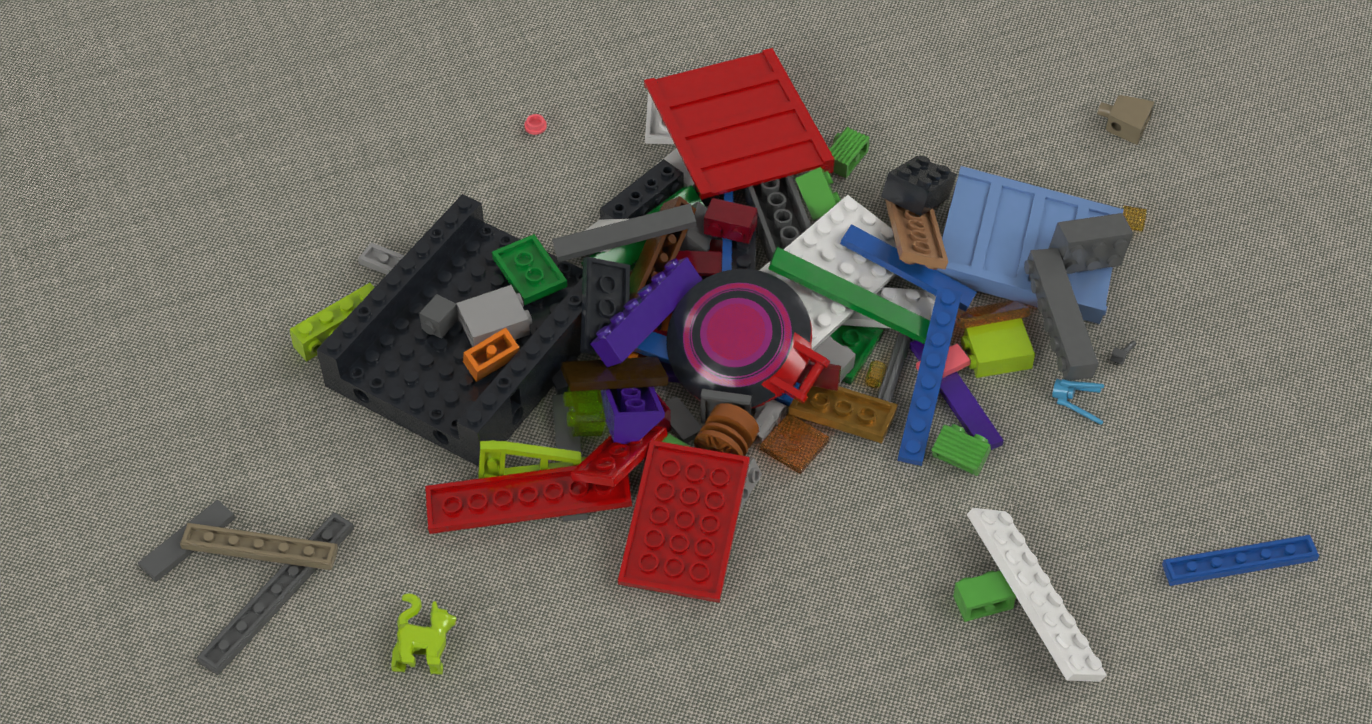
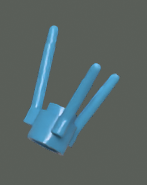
M1056 379L1052 397L1058 398L1057 404L1066 406L1100 425L1103 424L1101 419L1067 400L1073 399L1075 390L1100 393L1101 389L1104 388V384Z

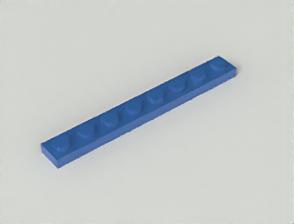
M938 287L898 461L919 466L923 464L962 292Z

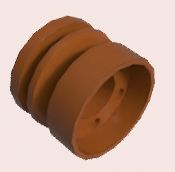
M720 403L714 406L705 424L696 436L694 446L695 448L746 456L748 449L759 433V425L754 417L744 409L729 403Z

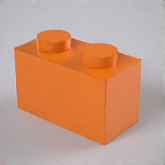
M504 328L465 351L463 363L477 382L509 363L519 351V346L507 328Z

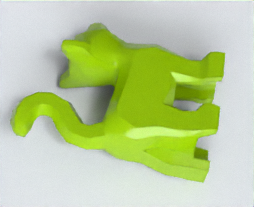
M406 593L402 595L401 599L411 603V607L403 611L397 620V643L392 651V671L405 672L406 664L415 667L416 659L413 654L426 655L431 674L443 675V663H441L440 658L446 647V634L456 625L457 618L450 615L447 610L438 608L437 602L433 601L430 613L431 627L409 624L408 620L419 613L422 603L417 595Z

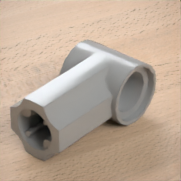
M773 399L766 402L765 405L756 408L753 417L759 425V433L753 443H763L773 427L781 424L787 412L786 405Z

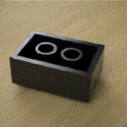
M916 156L888 173L881 197L922 216L949 198L957 174L951 172L947 166L936 165L930 162V159L925 156Z

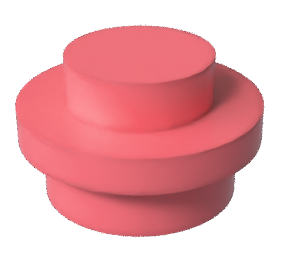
M532 114L526 119L524 127L529 134L538 135L546 130L547 123L541 115Z

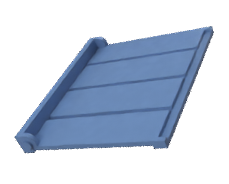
M961 166L942 237L948 264L946 270L939 268L936 270L973 290L1037 307L1038 300L1036 294L1032 293L1029 274H1026L1024 269V263L1028 259L1030 251L1049 248L1058 222L1123 213L1124 209ZM1113 267L1067 274L1083 320L1100 324L1103 315L1106 314V301Z

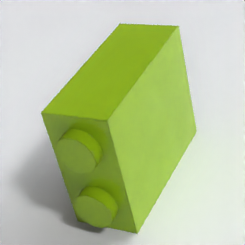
M1021 317L965 326L964 336H961V346L964 351H967L968 357L971 360L969 368L974 370L976 378L1032 369L1035 352Z

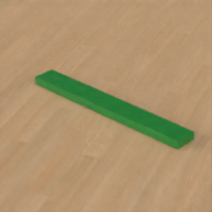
M779 247L774 251L768 267L769 270L925 344L930 320Z

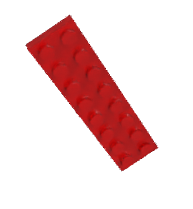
M576 465L425 486L429 534L632 507L629 476L627 474L615 487L572 480L571 472L578 466Z

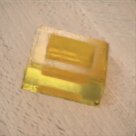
M1124 205L1123 215L1130 228L1143 231L1147 209Z

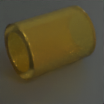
M872 361L870 363L864 380L867 386L871 388H879L881 386L886 371V365L883 362Z

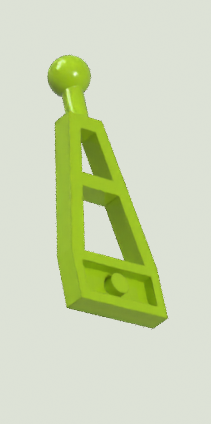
M480 441L478 479L576 466L587 457H581V452L507 441ZM506 454L540 459L537 465L505 468ZM548 460L562 461V462L548 463Z

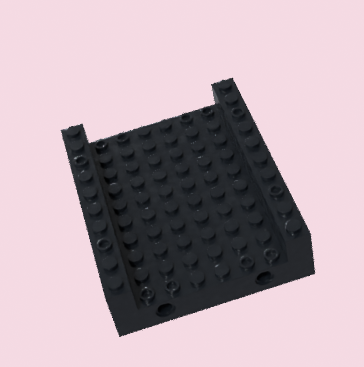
M462 194L317 349L325 387L479 467L480 441H507L554 386L552 378L561 368V362H566L571 355L572 357L574 355L578 357L582 353L583 269L567 261L558 262L557 256L548 253L566 278L568 287L524 305V311L528 310L532 318V324L529 325L530 335L515 340L519 346V351L509 363L476 382L463 363L464 352L472 348V345L460 320L441 339L433 334L426 333L422 329L419 313L436 294L454 303H458L510 286V283L493 260L492 251L521 239L485 223L482 203Z

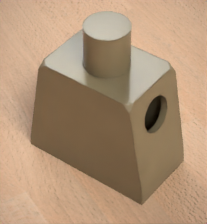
M1119 95L1114 105L1101 102L1097 115L1108 118L1106 126L1108 132L1138 145L1151 118L1154 101Z

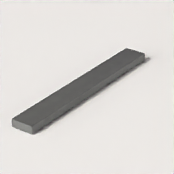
M333 512L308 540L335 543L339 546L354 530V524ZM284 564L197 656V662L218 676L318 568Z

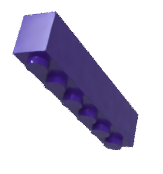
M687 257L681 260L675 258L669 261L664 266L666 268L664 271L652 277L650 285L638 291L639 296L630 300L624 305L625 310L623 312L617 313L610 319L611 324L609 326L603 327L596 333L597 338L591 345L606 367L622 363L676 308L683 296L693 286L702 281V278Z

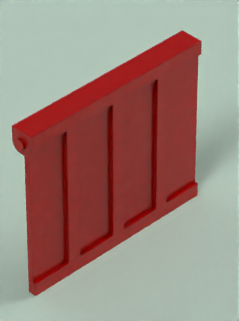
M773 48L762 50L761 53L658 79L650 78L644 80V87L647 88L700 193L701 199L814 170L819 167L824 172L829 171V173H832L834 171L835 159Z

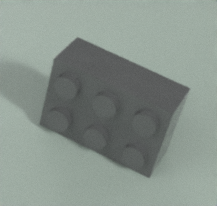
M1123 213L1063 221L1057 223L1049 248H1058L1067 274L1116 267L1122 264L1134 233Z

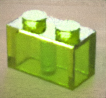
M568 387V391L564 392L563 403L564 407H568L567 426L571 427L573 437L602 436L606 418L601 391L571 392Z

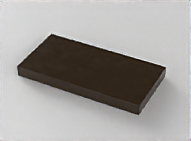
M658 357L626 358L622 363L606 367L602 360L561 362V371L571 392L668 385L669 377Z

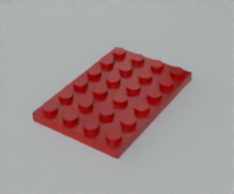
M650 440L619 572L618 585L720 603L750 457Z

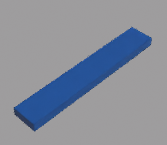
M852 224L840 242L846 248L935 296L937 295L938 287L962 292L959 309L965 312L977 293L937 270L929 269L925 265L917 263L907 264L899 259L897 248Z
M1311 535L1165 559L1162 562V567L1169 585L1174 586L1317 561L1319 554Z

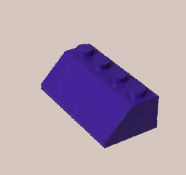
M654 387L597 390V399L613 442L628 444L631 441H639L665 417V412Z

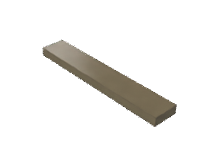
M187 523L180 543L181 549L326 570L333 569L338 552V544L193 523Z

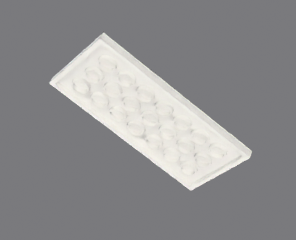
M847 195L784 250L876 294L896 274L846 248L840 242L852 224L897 248L893 231L886 223ZM770 262L759 270L787 283L803 301L812 325V350H815L856 312L769 270Z

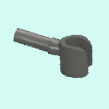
M1132 340L1123 350L1115 347L1110 361L1123 365L1129 351L1136 346V341Z

